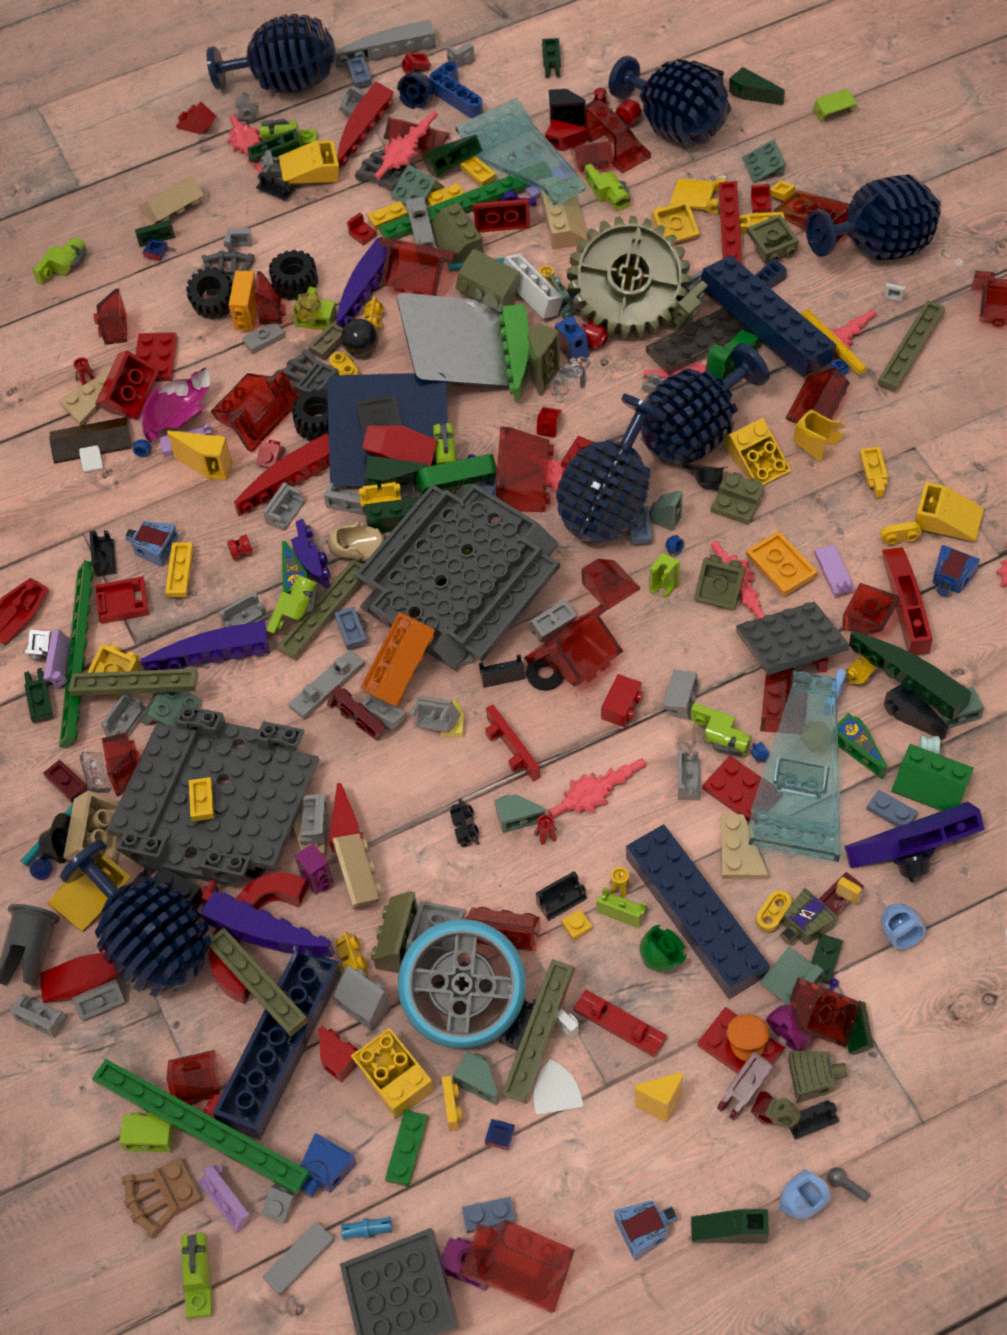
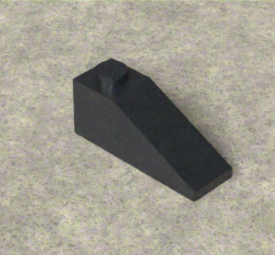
M902 684L886 693L884 707L889 714H893L897 720L925 733L939 736L941 740L946 738L949 726L919 696L912 691L906 690Z

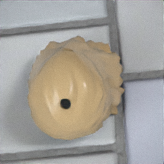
M357 521L353 525L340 526L332 530L329 535L328 548L338 558L367 561L384 541V535L380 533L378 528L374 529L364 525L363 522L359 523Z

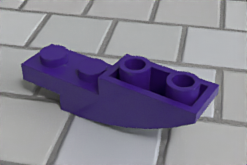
M303 519L296 521L298 537L291 539L293 549L310 576L326 589L330 588L329 578H331V574L326 566V563H328L327 556L324 551L321 552L313 540L312 537L315 534L311 525H307Z

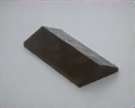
M127 417L50 431L49 441L54 464L81 459L79 449L91 446H99L101 455L132 449Z

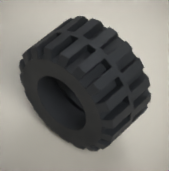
M284 251L283 254H278L277 258L274 257L269 265L272 288L283 299L286 297L287 300H297L299 294L306 295L309 287L317 288L318 276L314 259L310 257V254H304V251Z
M209 266L205 267L203 271L201 269L197 270V274L193 273L191 275L193 279H189L187 282L189 286H186V291L188 293L187 298L196 313L206 319L208 316L210 319H215V316L222 318V314H229V301L233 286L230 276L221 268L220 270L217 267L210 269ZM211 287L221 288L220 293L215 298H202L207 289Z
M312 389L310 392L305 391L304 395L300 394L298 400H294V406H292V416L296 432L300 434V437L306 438L308 441L315 440L326 433L329 435L328 391L325 392V389H320L319 391Z

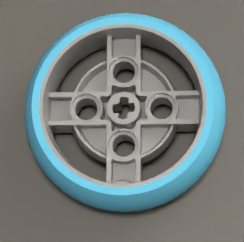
M468 919L442 922L422 933L407 950L398 976L400 1003L412 1026L430 1041L455 1049L479 1047L492 1042L506 1032L519 1015L526 992L524 966L513 944L505 935L492 926ZM455 937L454 949L439 956L432 964L430 970L417 969L421 959L431 947L442 940ZM477 939L486 942L499 953L507 967L509 977L496 976L495 969L490 961L476 951ZM462 953H467L471 957V963L467 967H462L457 962L458 956ZM435 975H442L445 979V985L440 989L432 985V978ZM459 977H465V981L469 982L468 988L465 987L464 991H460L459 986H455V982L459 980ZM483 979H488L493 984L492 990L488 993H483L479 989V983ZM415 990L428 992L434 1007L448 1017L447 1029L438 1026L425 1015L417 1001ZM494 998L507 999L503 1009L493 1021L482 1028L469 1031V1020L485 1012L492 1004ZM457 1001H463L467 1006L466 1012L462 1015H458L453 1011V1005Z

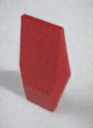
M367 426L362 449L377 457L426 463L429 467L432 464L437 440L405 426Z
M30 577L1 597L0 643L6 646L33 619L50 591L46 586Z
M106 952L74 958L40 973L42 1002L70 1000L72 997L110 982L119 974L113 969L114 963L109 964L103 958Z

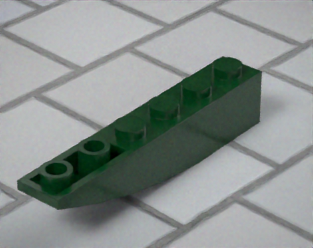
M421 497L364 504L366 526L373 527L374 529L378 528L380 533L392 532Z
M855 631L851 633L849 647L855 653L861 654L873 666L883 670L888 677L894 678L906 690L912 691L919 696L924 703L930 704L937 709L941 715L953 720L969 704L972 692L934 665L893 644Z

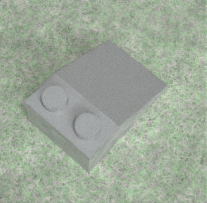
M420 901L406 941L405 954L411 944L429 928L442 922L463 919L465 909ZM455 937L442 940L431 947L423 956L417 968L430 970L432 964L439 956L454 949Z

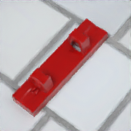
M493 704L486 708V716L491 725L485 728L486 736L490 741L500 737L512 752L514 757L508 760L510 769L516 772L523 768L533 782L541 778L540 766Z
M586 989L573 1008L575 1013L654 1058L667 1039L666 1034ZM604 1008V1009H606V1010H605L604 1014H603L602 1017H601V1012H602V1009Z

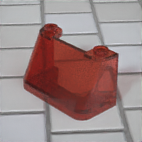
M501 426L496 472V497L520 512H546V504H550V492H547L546 488L548 460H550V456H554V444H550L548 439L512 427Z

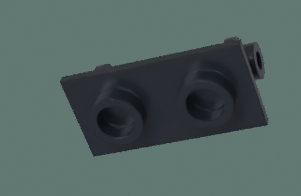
M266 172L258 174L260 183L256 186V189L285 201L296 190L289 182L278 178L274 179L273 176L268 175Z
M459 798V804L452 805L450 810L453 825L456 827L461 824L460 827L454 829L457 842L461 847L468 846L471 841L479 845L478 835L480 833L473 820L474 810L470 804L465 803Z
M826 1100L800 1111L801 1117L798 1123L789 1127L794 1139H799L840 1122L835 1113L837 1108L834 1102L830 1103L829 1100Z

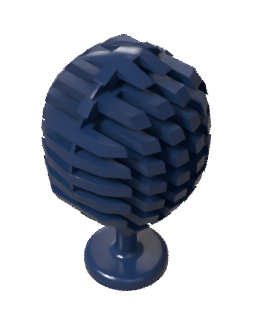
M285 14L279 16V19L274 17L269 22H264L260 28L256 29L252 35L251 43L249 42L246 57L223 61L219 50L211 46L207 48L206 59L211 81L217 90L225 87L227 71L249 67L256 80L259 79L261 88L271 89L273 92L279 93L282 91L284 93H292L294 90L297 93L303 91V88L304 90H309L313 85L317 86L322 82V79L324 80L329 75L331 63L332 66L334 64L336 48L334 40L326 27L324 31L321 19L316 17L312 19L310 16L303 14L300 17L298 14H290L288 17Z
M627 55L621 57L615 63L608 80L610 94L615 98L624 99L635 88L642 90L639 97L643 103V112L655 133L677 143L694 146L693 142L695 144H706L710 140L709 135L711 137L715 136L727 121V116L731 111V106L727 100L728 94L719 74L713 72L712 69L692 61L677 59L678 63L676 61L664 62L661 65L662 69H656L648 81L640 78V65L636 58Z
M906 174L876 179L873 182L866 183L855 192L849 205L846 222L834 224L827 212L823 210L811 212L806 222V236L811 250L819 257L830 255L836 246L837 236L847 234L855 243V246L864 251L872 260L883 261L904 258V256H911L914 253L920 252L932 241L938 228L941 202L925 184L923 185L913 175Z
M740 343L732 350V360L736 369L723 380L713 377L714 375L709 370L700 373L693 369H685L661 381L643 400L668 415L664 422L647 417L640 429L642 433L640 439L651 454L659 457L664 464L672 461L673 463L684 465L711 453L728 434L732 433L734 428V422L731 423L732 414L736 413L738 409L735 403L731 404L730 399L733 395L729 390L743 378L756 386H762L769 381V369L761 355L751 346Z
M625 393L621 401L629 408L635 410V414L622 440L594 442L589 444L587 448L578 450L576 456L568 462L567 467L563 470L561 480L558 483V492H556L557 509L564 522L563 525L571 534L583 541L601 543L599 541L613 540L618 535L624 534L638 520L637 518L642 513L644 504L647 501V491L649 490L647 468L641 460L642 457L632 448V445L647 417L664 422L668 415L655 406Z
M97 840L85 847L65 866L60 874V879L64 883H72L86 874L108 898L101 910V919L95 930L97 939L100 938L97 943L98 951L102 953L104 950L106 952L103 958L109 964L114 963L113 969L119 975L121 972L124 973L122 979L126 983L135 982L132 988L138 992H141V990L145 991L152 985L154 988L149 995L153 997L159 996L170 987L176 991L192 983L202 971L205 964V953L212 943L210 935L204 937L209 930V926L206 921L200 922L202 915L197 910L195 912L192 910L193 905L187 899L186 901L182 900L184 896L178 890L176 892L172 891L174 887L168 882L161 883L156 888H153L157 881L153 877H149L144 883L141 882L135 886H132L133 882L117 888L96 865L106 852V844L102 840Z

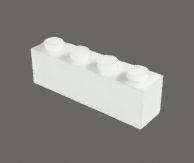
M521 254L506 256L503 264L520 272L517 294L543 319L558 316L563 296Z

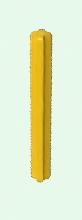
M805 309L801 312L802 316L837 344L835 352L858 375L866 372V365L810 309Z

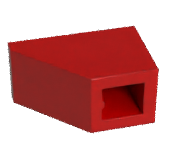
M200 101L197 105L192 104L186 112L183 111L178 116L179 122L175 127L180 130L202 134L210 128L217 116Z
M552 120L545 133V147L562 152L583 145L587 141L585 127Z
M321 1026L318 1032L323 1069L342 1083L357 1066L351 1055L358 1051V1049L350 1042L345 1044L341 1041L340 1036L333 1029L327 1030Z

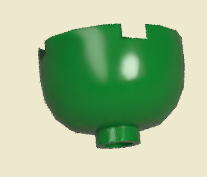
M655 925L641 939L639 952L646 967L656 972L667 973L675 970L685 961L687 957L686 955L683 956L682 952L685 947L672 930L667 928L664 931L659 929L661 925Z

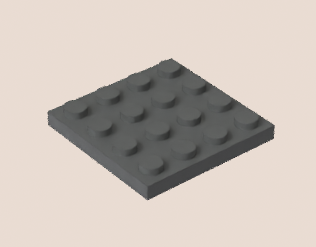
M815 601L736 625L737 634L767 675L849 650L848 642Z
M426 1229L340 1263L356 1335H444L460 1328L433 1229Z

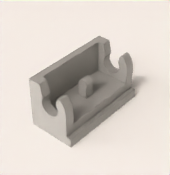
M284 482L263 510L266 524L285 531L305 503V499L300 496L302 492Z
M335 483L329 484L324 494L327 508L365 515V508L361 507L359 494L338 490L334 487Z
M255 592L219 611L224 627L260 622L268 619L263 603L260 604Z
M563 600L532 619L529 631L532 634L536 632L537 640L540 642L550 633L567 623L573 622L577 615L568 602Z
M673 670L663 703L664 709L669 710L668 715L690 720L691 708L696 700L700 686L696 672Z
M123 694L101 723L106 737L124 745L140 723L139 721L146 710L140 699H137L135 702L130 694Z
M418 696L417 702L410 713L411 716H415L419 711V716L414 723L416 727L447 733L451 731L461 715L452 701Z
M679 749L678 800H700V760H698L697 751L693 752V756H687L685 749Z
M325 794L303 796V801L306 802L302 803L300 843L325 844L328 806Z
M22 994L10 1010L16 1021L53 1038L56 1037L68 1018L66 1013L46 1006L26 994Z

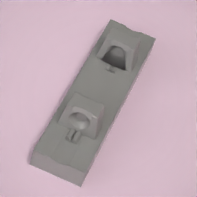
M424 197L407 199L406 207L420 266L439 264Z
M348 650L342 657H338L333 661V665L315 681L303 688V691L289 703L290 709L305 720L329 699L331 691L337 685L341 688L365 666V662L351 650Z

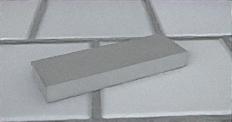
M315 1222L265 1273L263 1279L282 1296L335 1241L334 1238Z

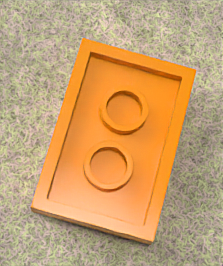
M780 531L746 550V556L784 597L817 577L818 572Z

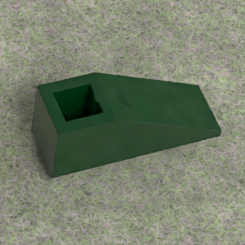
M738 1209L691 1216V1242H768V1209Z

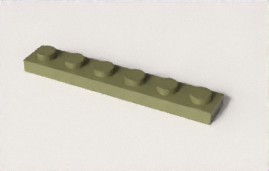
M926 301L879 377L878 385L894 391L898 389L945 310L944 306Z
M354 559L351 560L332 582L330 588H327L314 603L313 610L306 612L277 646L278 651L294 660L297 659L333 617L334 613L339 610L362 583L354 575L363 564Z
M196 668L74 673L71 677L69 693L71 696L196 691L199 673Z
M225 928L221 929L211 938L212 943L209 948L290 1037L309 1022L300 1009Z
M551 959L501 1095L526 1104L574 974V966Z

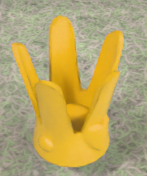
M548 265L542 266L539 269V273L547 281H550L551 285L556 289V285L548 275L549 272L554 278L553 267Z
M623 867L613 869L611 880L609 881L611 883L610 893L614 894L616 887L619 886L621 896L625 898L627 895L626 884L630 888L633 887L629 880V872Z

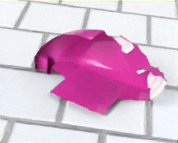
M207 368L195 371L191 374L190 379L173 380L161 388H156L146 400L142 412L143 436L149 443L160 437L157 430L167 427L179 429L186 425V420L191 417L194 418L202 412L201 409L205 406L198 404L210 387V375Z

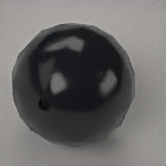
M353 319L342 329V346L353 356H367L378 345L379 334L377 328L368 320Z

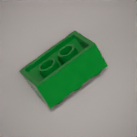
M909 744L891 792L943 811L961 804L974 767Z

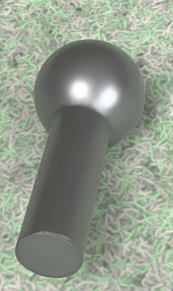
M833 1167L828 1171L827 1180L830 1185L834 1187L842 1186L863 1202L868 1200L870 1193L849 1180L842 1168Z

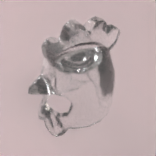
M583 356L577 359L571 358L567 364L559 367L556 378L552 382L554 387L551 390V396H555L557 403H563L565 400H576L583 395L587 383L586 369L591 363L589 359H585ZM556 386H565L568 388V391L563 394L558 391Z

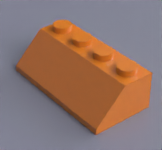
M398 612L360 688L396 707L403 699L404 690L407 684L412 681L417 665L423 660L424 651L427 645L432 642L435 630Z

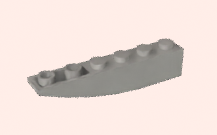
M426 20L390 28L349 43L336 50L335 68L346 66V60L362 56L366 62L436 47L435 32L431 21Z

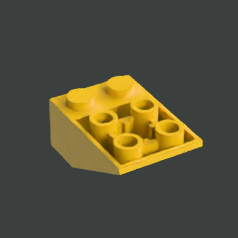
M334 140L314 141L279 156L282 179L290 184L337 182L339 164Z
M764 418L729 434L723 440L731 458L750 480L753 478L758 479L765 485L792 471Z
M182 431L167 432L174 458L206 478L227 480L232 459L226 437Z
M925 481L915 522H918L921 530L976 542L984 508L947 486Z
M103 855L96 864L117 888L124 886L131 878L106 855ZM85 874L72 883L63 882L47 904L82 932L100 914L108 898Z
M390 1027L351 1055L366 1080L395 1120L404 1114V1110L411 1109L434 1092L430 1077Z

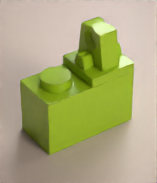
M309 287L306 295L299 294L297 299L299 302H296L295 305L297 310L295 312L294 308L292 313L295 326L325 330L332 322H335L337 316L335 301L320 300L316 292L317 288Z
M140 1112L123 1115L119 1143L124 1151L172 1153L175 1127L150 1113L147 1116Z

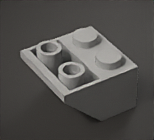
M348 966L333 995L336 1006L371 1031L389 1012L385 988L376 981L373 983L368 980L367 975L358 968L355 970Z

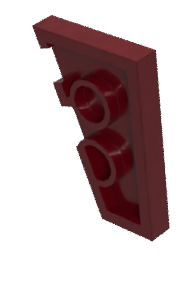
M337 685L331 691L327 706L331 709L336 706L341 711V716L345 719H354L356 726L376 741L383 735L386 729L383 722L379 718L370 715L367 708L362 703H357L348 690L345 688L341 689Z

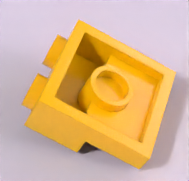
M687 200L683 202L676 201L666 207L659 206L652 211L651 219L655 229L659 225L665 227L663 235L665 238L674 234L677 237L676 243L699 237L700 232Z
M101 643L87 673L139 671L142 664L138 660V655L130 651L124 654L120 652L122 648L112 643L109 644V647ZM111 694V695L120 698L123 694Z

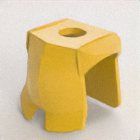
M811 409L796 424L793 442L816 460L822 461L826 443L835 445L843 436V433L837 431V429L845 428L842 422L830 420Z

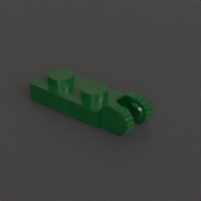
M559 38L542 39L545 78L550 75L549 67H556L555 75L560 77Z
M37 669L39 680L32 682L30 672H24L26 682L24 685L32 722L35 723L54 718L48 685L43 679V669Z

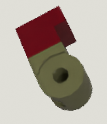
M760 1091L750 1111L762 1124L781 1127H792L798 1123L801 1117L800 1111L789 1099L781 1098L776 1100L768 1092Z

